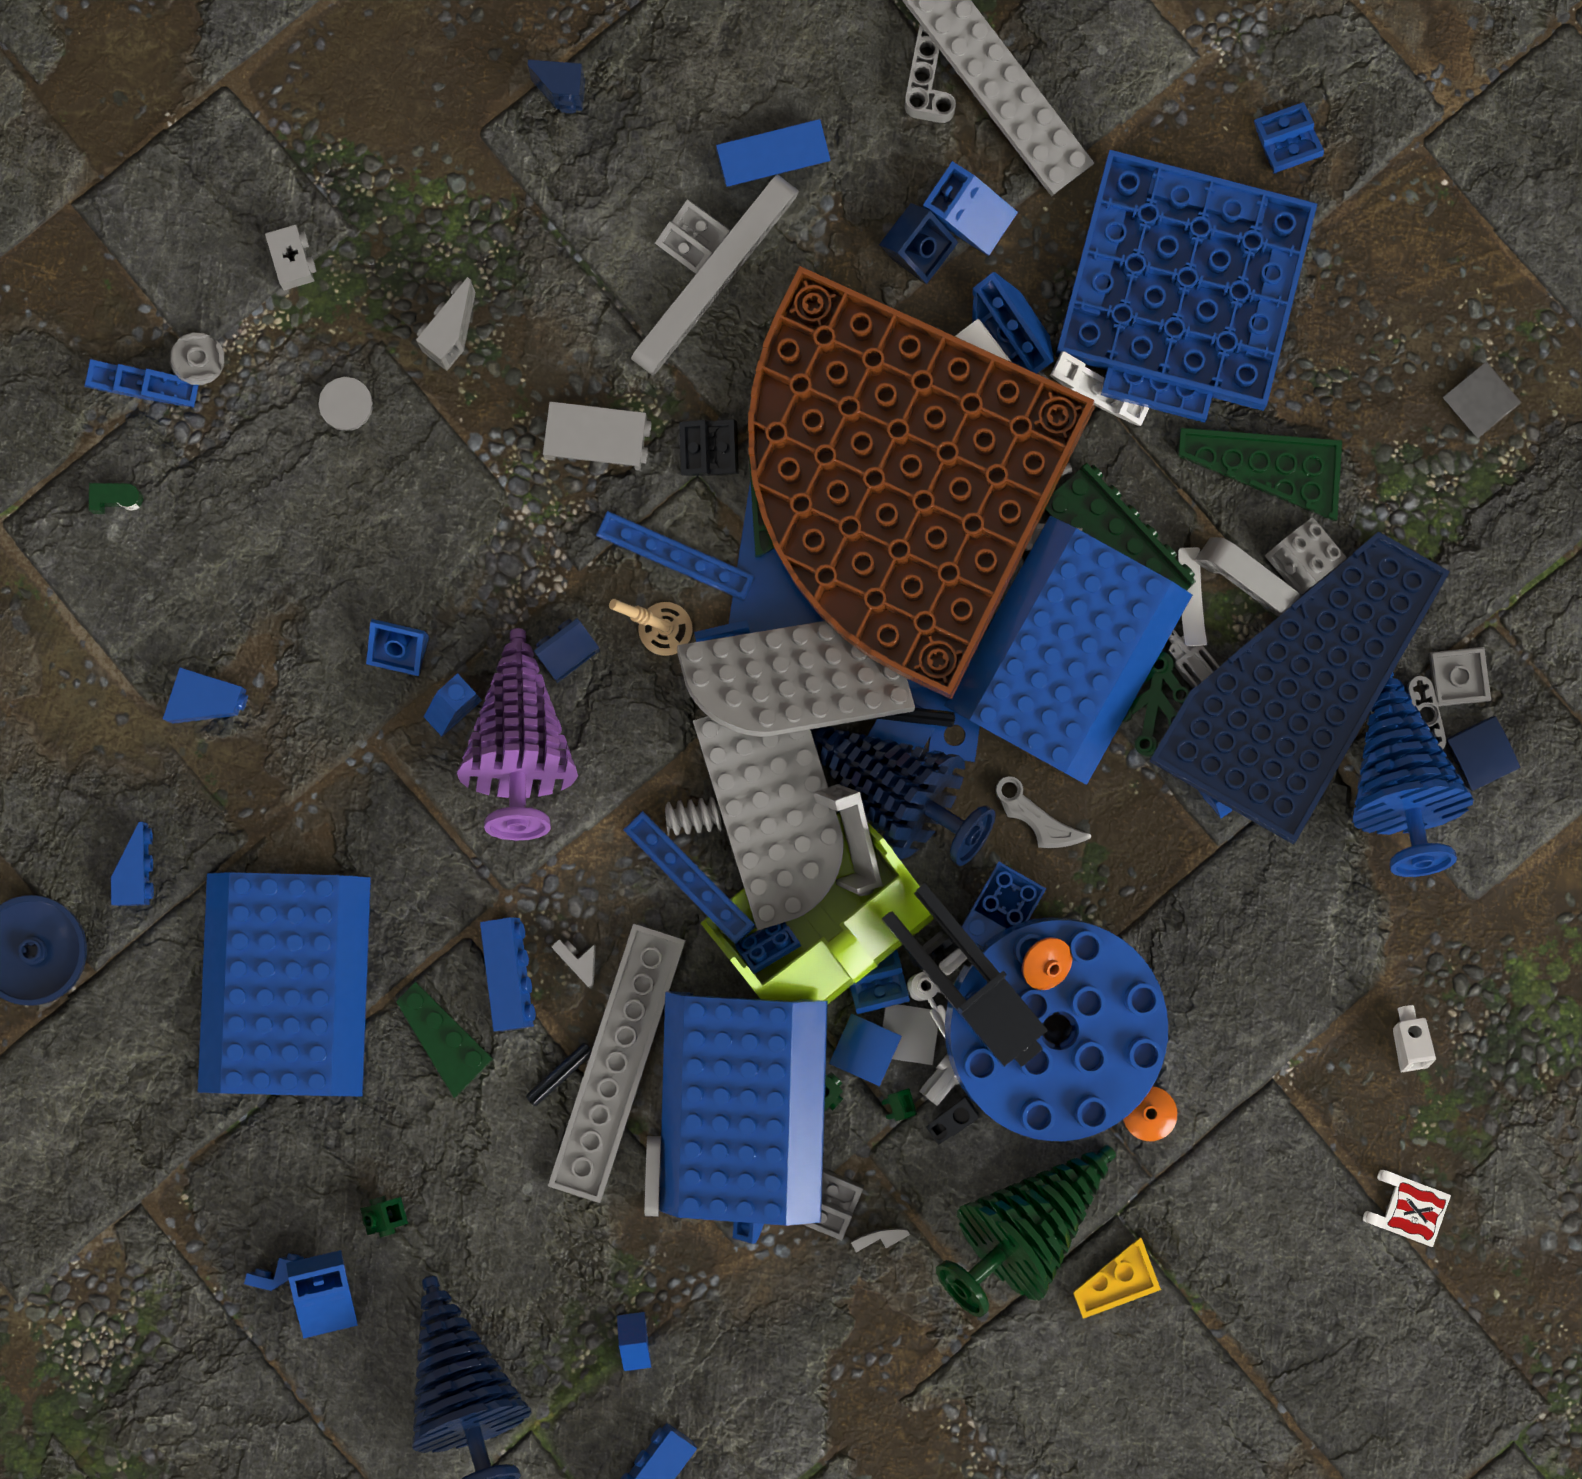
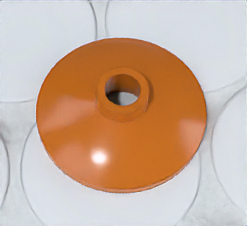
M1054 937L1036 942L1028 950L1022 963V975L1026 983L1037 990H1048L1060 984L1068 975L1072 965V955L1069 946L1063 940Z
M1152 1086L1143 1101L1123 1121L1127 1130L1136 1138L1144 1141H1157L1166 1137L1173 1130L1177 1121V1107L1173 1098L1166 1091ZM1150 1108L1156 1112V1116L1153 1119H1148L1146 1116V1112Z

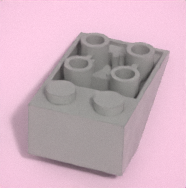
M468 277L464 282L459 281L451 291V298L446 303L442 302L436 308L433 320L429 324H423L417 332L418 338L416 341L421 351L446 371L462 354L466 343L476 293Z

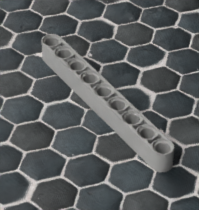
M778 174L769 182L635 350L631 357L635 363L651 375L658 372L793 203L799 193L798 189Z

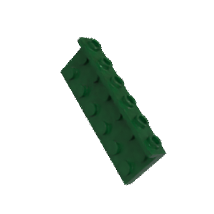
M1084 463L1072 477L1052 494L1044 510L1049 516L1075 528H1083L1082 531L1164 576L1186 591L1196 582L1193 578L1195 574L1192 569L1186 564L1181 565L1175 559L1177 556L1175 551L1168 544L1163 546L1157 539L1158 533L1149 524L1145 526L1138 519L1140 516L1138 511L1130 504L1128 506L1125 505L1120 499L1121 493L1112 484L1108 486L1101 479L1103 474L1095 465L1089 466L1087 463Z

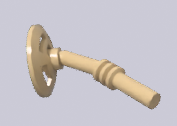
M612 599L609 603L610 609L629 616L632 621L639 623L640 639L644 646L654 654L661 656L677 654V646L688 644L692 637L693 627L690 616L677 604L661 602L645 609L640 606L633 607L616 599ZM661 609H672L680 615L677 617L670 612H661ZM663 616L671 617L674 620L671 622L668 619H663ZM685 624V635L679 643L675 637L678 634L679 625ZM646 625L652 626L651 632H645ZM660 634L662 637H668V640L659 639L657 636ZM655 640L660 644H669L670 648H659L651 642Z

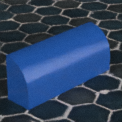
M820 119L716 145L726 187L831 161Z

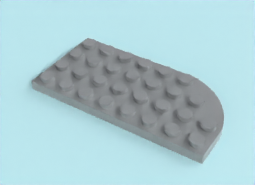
M826 621L677 646L685 685L694 702L718 724L738 733L759 737L774 736L913 712L915 708L907 678L869 658L839 635Z
M709 716L693 720L757 930L790 921L806 914L822 901L831 889L838 875L843 856V836L836 811L816 803L814 792L828 788L810 729L759 737L730 730L718 724Z

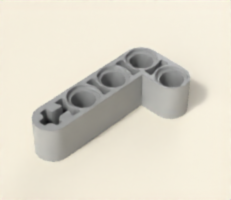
M920 25L905 97V111L913 118L946 123L953 118L956 101L947 92L932 90L940 50ZM924 47L931 48L934 53L930 56H925L920 52V50ZM925 73L929 79L921 82L915 78V75ZM914 98H919L924 104L921 107H914L910 101ZM940 103H945L950 107V110L940 112L936 106Z
M1210 537L1195 559L1201 567L1212 573L1223 575L1278 617L1302 597L1295 589L1227 539Z

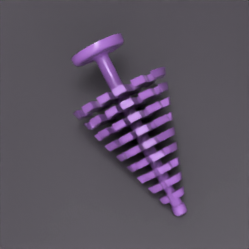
M515 628L510 631L511 643L505 645L503 649V658L500 659L496 668L498 673H495L492 678L491 687L480 710V717L477 718L474 726V731L478 732H472L468 747L463 755V761L457 771L460 782L467 788L469 787L470 776L477 777L476 792L486 795L490 793L492 778H498L497 797L509 798V807L490 813L484 821V828L493 837L514 841L539 838L546 835L551 829L548 815L540 810L526 807V798H530L533 779L540 780L538 787V797L553 793L555 779H562V791L571 786L578 777L564 735H558L562 731L560 722L550 701L542 674H538L540 670L536 659L533 658V650L529 644L525 643L526 632L521 628Z

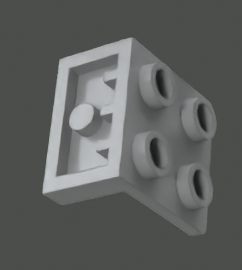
M1310 518L1265 555L1289 586L1301 595L1346 560V556L1314 518Z

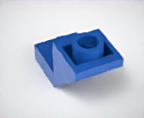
M288 1253L287 1257L279 1258L274 1277H271V1271L256 1268L255 1272L246 1274L244 1284L272 1291L289 1281L286 1263L301 1260L304 1257Z

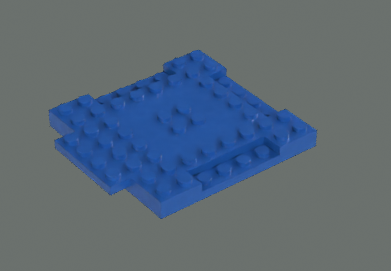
M1109 150L1055 357H1059L1061 351H1064L1086 365L1107 370L1101 396L1196 421L1206 422L1212 398L1264 411L1268 403L1317 203Z

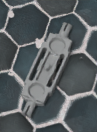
M1175 630L1172 631L1168 639L1172 644L1167 654L1172 657L1174 667L1193 689L1217 670L1219 665L1203 645L1186 646L1184 636L1180 637Z

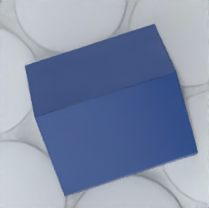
M371 619L366 664L419 676L429 635L422 630Z

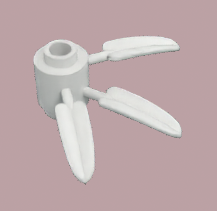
M958 948L939 963V968L945 975H950L967 957ZM924 972L915 974L907 982L908 994L914 1000L929 1001L933 1008L930 1010V1014L945 1038L946 1010L943 1005L937 1006L932 998L937 992L941 993V991ZM922 981H924L927 986L926 991H924L921 988Z

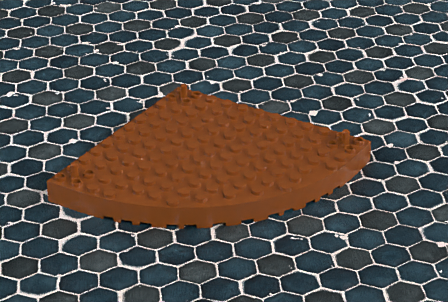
M799 266L762 345L763 348L757 363L751 390V403L748 412V452L753 487L762 519L775 550L795 585L816 612L839 635L872 660L911 681L952 699L1094 410V400Z

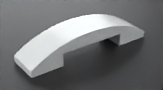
M1061 351L1050 375L1061 385L1093 399L1094 405L1137 426L1142 425L1149 408L1101 396L1105 378L1085 367L1086 364Z

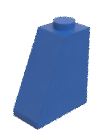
M179 668L163 720L174 724L238 716L239 711H243L246 706L248 695H245L246 689L241 686Z
M457 673L437 691L423 717L443 737L482 700Z

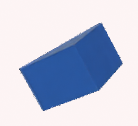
M645 1312L617 1315L619 1349L624 1371L651 1368Z

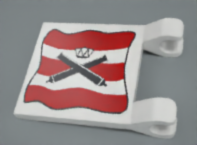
M1380 1170L1377 1179L1394 1185L1395 1188L1385 1216L1365 1211L1363 1221L1433 1247L1451 1195L1392 1172Z

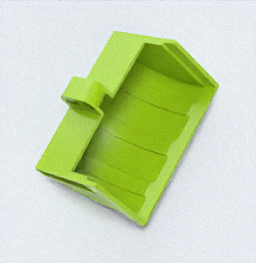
M840 812L836 815L843 836V856L836 879L855 873ZM868 822L883 886L875 888L874 892L869 895L859 896L836 885L835 881L826 896L812 910L796 919L785 922L800 942L801 947L753 974L738 953L734 943L709 917L700 923L760 999L797 1001L799 999L828 1000L829 1004L851 985L856 984L875 969L881 961L902 945L883 923L882 918L893 911L913 936L934 920V917L914 895L920 887L885 839ZM743 888L730 900L755 924L746 892ZM755 927L744 938L756 932L757 928Z

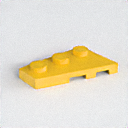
M1139 1237L1073 1291L1083 1319L1161 1290L1142 1238Z

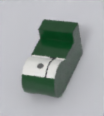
M89 483V511L93 514H105V507H124L126 510L132 511L138 509L143 503L141 491L132 484Z

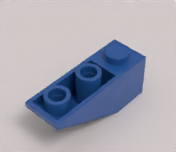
M138 822L111 876V905H150L149 899H153L154 887L152 882L149 883V872L153 871V857L149 855V844L153 842L152 828H148V823Z

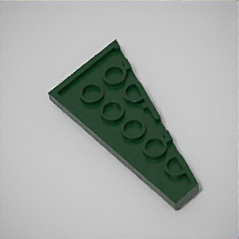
M1188 428L1180 429L1178 457L1327 519L1337 521L1342 440Z

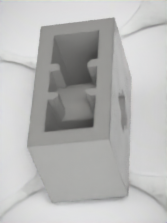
M293 225L266 233L265 236L279 284L283 290L314 282L312 273L317 271L312 256L307 257L305 248L309 247L305 231L300 232L298 227ZM294 252L296 254L294 256L295 261H290V253Z

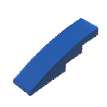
M92 359L89 361L84 387L192 408L195 406L199 386L184 382L176 375L147 368L143 370L122 364L114 365Z

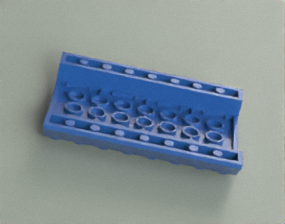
M1049 516L985 631L953 698H948L944 706L1087 785L1193 595L1171 580L1083 531Z
M207 873L198 1092L363 1096L370 877L271 873Z
M665 992L659 1211L678 1218L784 1226L821 1222L828 1000L799 999L797 1001L696 996L690 992Z

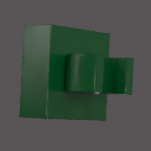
M909 1088L889 1094L888 1098L881 1102L882 1105L890 1104L893 1113L886 1115V1119L895 1118V1121H900L917 1115Z

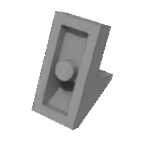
M558 940L552 946L554 951L589 988L593 986L596 945H593L578 959L576 955L579 951L569 941L563 943L561 940Z

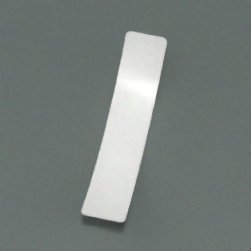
M1198 547L1180 548L1178 550L1179 563L1181 565H1188L1194 572L1195 576L1193 578L1196 580L1194 585L1187 590L1193 596L1182 613L1186 646L1207 645L1202 606L1200 565L1195 561L1200 553V548Z

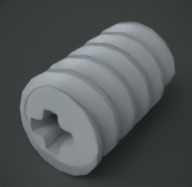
M710 797L708 805L705 804L703 798H699L697 807H695L692 799L688 800L686 808H684L681 801H677L676 809H673L670 802L666 803L665 815L668 836L671 828L676 836L679 835L681 827L684 828L686 834H690L692 826L695 827L697 833H701L703 825H705L708 832H712L713 824H716L718 830L722 831L721 811L713 797Z

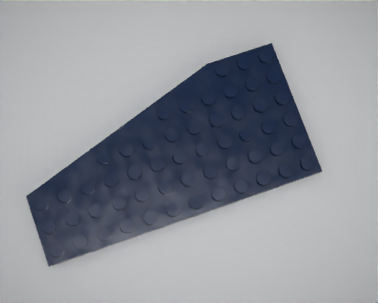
M1377 532L1347 560L1312 587L1282 615L1253 637L1223 665L1190 691L1149 762L1294 845L1450 571L1381 532Z

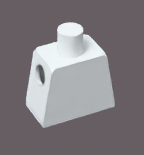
M1414 1005L1399 1007L1400 1022L1393 1028L1400 1072L1426 1069L1436 1060L1426 1018H1416ZM1408 1032L1413 1033L1415 1038L1411 1037Z

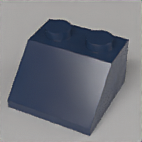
M528 60L532 82L556 109L569 114L576 113V110L583 111L585 76L582 64Z
M910 203L879 246L894 262L927 284L959 242L930 210Z

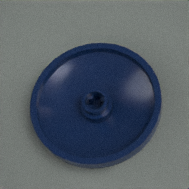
M21 896L0 905V998L14 1004L34 1006L52 1002L66 994L81 976L87 957L86 936L77 917L63 904L41 896Z

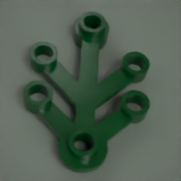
M1161 652L1156 662L1159 660L1164 661V667L1156 669L1155 664L1153 665L1145 680L1147 682L1152 678L1150 689L1133 701L1128 710V716L1122 721H1130L1133 714L1147 705L1142 735L1135 741L1137 752L1145 757L1152 756L1158 747V742L1153 737L1158 707L1161 708L1168 718L1169 726L1177 715L1176 710L1162 692L1163 680L1173 690V698L1179 704H1183L1190 693L1185 687L1181 686L1172 673L1174 661L1165 652ZM1180 691L1186 692V697L1183 700L1177 698V694ZM1143 740L1150 741V746L1147 749L1141 748Z

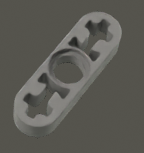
M1417 676L1408 682L1406 691L1412 699V704L1417 707L1419 712L1424 707L1432 710L1434 717L1427 725L1431 727L1436 724L1437 729H1432L1431 731L1435 738H1439L1437 745L1444 749L1446 736L1433 684L1427 677ZM1417 682L1421 686H1426V690L1422 693L1423 699H1430V702H1425L1418 706L1416 701L1421 700L1420 693L1413 690L1417 686Z
M647 1136L645 1216L659 1217L661 1136Z

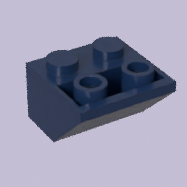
M578 618L574 621L568 619L558 627L559 632L553 637L547 635L536 644L538 648L534 650L538 659L557 683L600 651L598 645Z

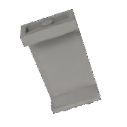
M549 402L543 449L544 459L555 461L556 457L629 465L634 466L635 470L641 471V464L647 463L648 448L644 447L645 437H650L651 421H647V415L643 412Z
M839 784L814 792L816 803L840 811L855 872L836 879V885L859 896L873 893L875 888L883 885L860 792Z

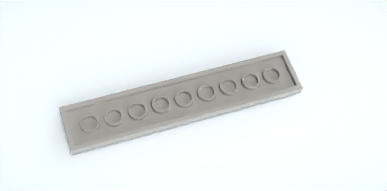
M902 0L1051 197L1094 164L1093 160L971 0Z
M633 924L550 1177L549 1187L601 1203L665 1006V992L670 991L686 940Z

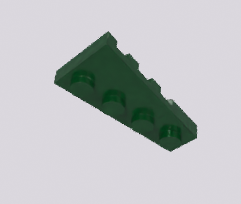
M417 982L396 1001L452 1096L456 1098L494 1058Z

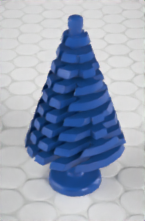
M1392 672L1371 709V712H1374V714L1369 715V730L1366 732L1365 737L1366 745L1364 746L1362 757L1364 761L1361 763L1360 768L1361 777L1358 780V793L1355 801L1356 808L1354 809L1353 822L1356 828H1362V831L1368 833L1377 831V834L1391 835L1404 830L1403 834L1409 833L1411 847L1403 849L1391 857L1390 871L1394 875L1402 877L1425 876L1451 867L1456 863L1457 859L1456 852L1451 846L1441 843H1428L1425 830L1443 825L1460 817L1469 810L1467 807L1473 805L1474 799L1470 791L1465 787L1461 777L1456 773L1453 764L1446 758L1447 755L1440 745H1437L1439 742L1433 733L1430 732L1417 707L1412 704V699L1404 691L1402 682L1393 678L1394 673Z

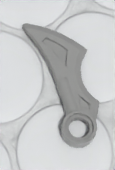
M1008 776L1002 778L997 783L995 793L1001 801L1007 817L1020 819L1031 826L1037 838L1038 848L1066 847L1091 838V834L1057 821L1023 795L1022 783L1017 778ZM1007 782L1013 783L1017 788V793L1012 798L1005 797L1001 791L1002 786Z

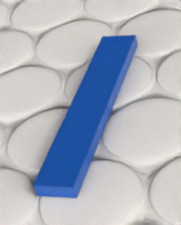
M609 511L606 512L596 534L601 539L742 601L745 600L755 578V575Z
M643 811L623 829L735 945L756 927Z

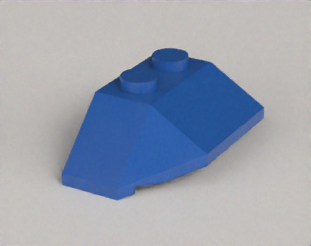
M995 272L991 273L973 288L972 323L980 319L1012 363L1038 374L1054 362L1050 335L1018 289Z

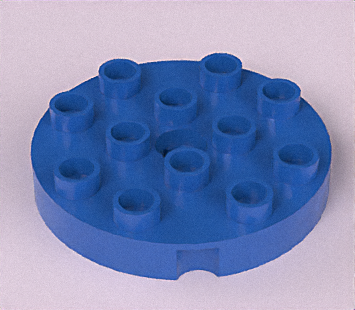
M1048 917L1025 921L1003 930L985 942L984 955L999 973L1004 971L1007 974L1005 977L1006 981L1043 1024L1046 1018L1053 1015L1054 1012H1058V1014L1064 1015L1069 1020L1070 1025H1072V1031L1069 1037L1057 1046L1048 1042L1042 1035L1036 1041L1043 1050L1020 1068L1017 1064L1018 1062L1013 1059L1003 1067L948 1001L945 1017L946 1048L954 1074L968 1097L984 1113L1005 1128L1026 1137L1045 1141H1070L1093 1136L1107 1130L1127 1117L1143 1101L1155 1083L1162 1068L1168 1042V1017L1164 996L1155 975L1145 960L1133 947L1113 933L1093 924L1069 918ZM1049 937L1059 938L1069 946L1072 955V965L1068 975L1060 984L1051 989L1037 990L1026 983L1022 975V963L1026 953L1036 942ZM972 964L971 966L964 965L954 986L968 1000L988 982Z

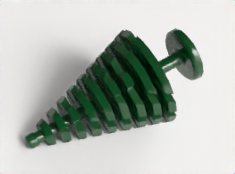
M1104 1145L1097 1154L1087 1152L1081 1156V1160L1073 1158L1068 1160L1066 1165H1056L1050 1171H1042L1035 1177H1028L1020 1183H1014L1002 1190L995 1191L989 1194L990 1196H984L975 1200V1202H969L960 1206V1209H957V1217L961 1221L959 1222L960 1228L981 1260L968 1272L957 1263L945 1260L936 1266L938 1279L953 1300L973 1316L979 1318L984 1316L989 1310V1301L980 1283L992 1272L1003 1283L1005 1280L1011 1289L1023 1296L1025 1294L1028 1299L1035 1301L1036 1299L1038 1301L1042 1300L1049 1289V1284L1052 1283L1056 1275V1269H1059L1063 1262L1064 1254L1068 1252L1072 1239L1075 1238L1079 1230L1078 1226L1086 1216L1084 1210H1088L1094 1198L1092 1195H1096L1100 1186V1180H1104L1108 1172L1106 1164L1116 1157L1115 1150L1109 1145Z

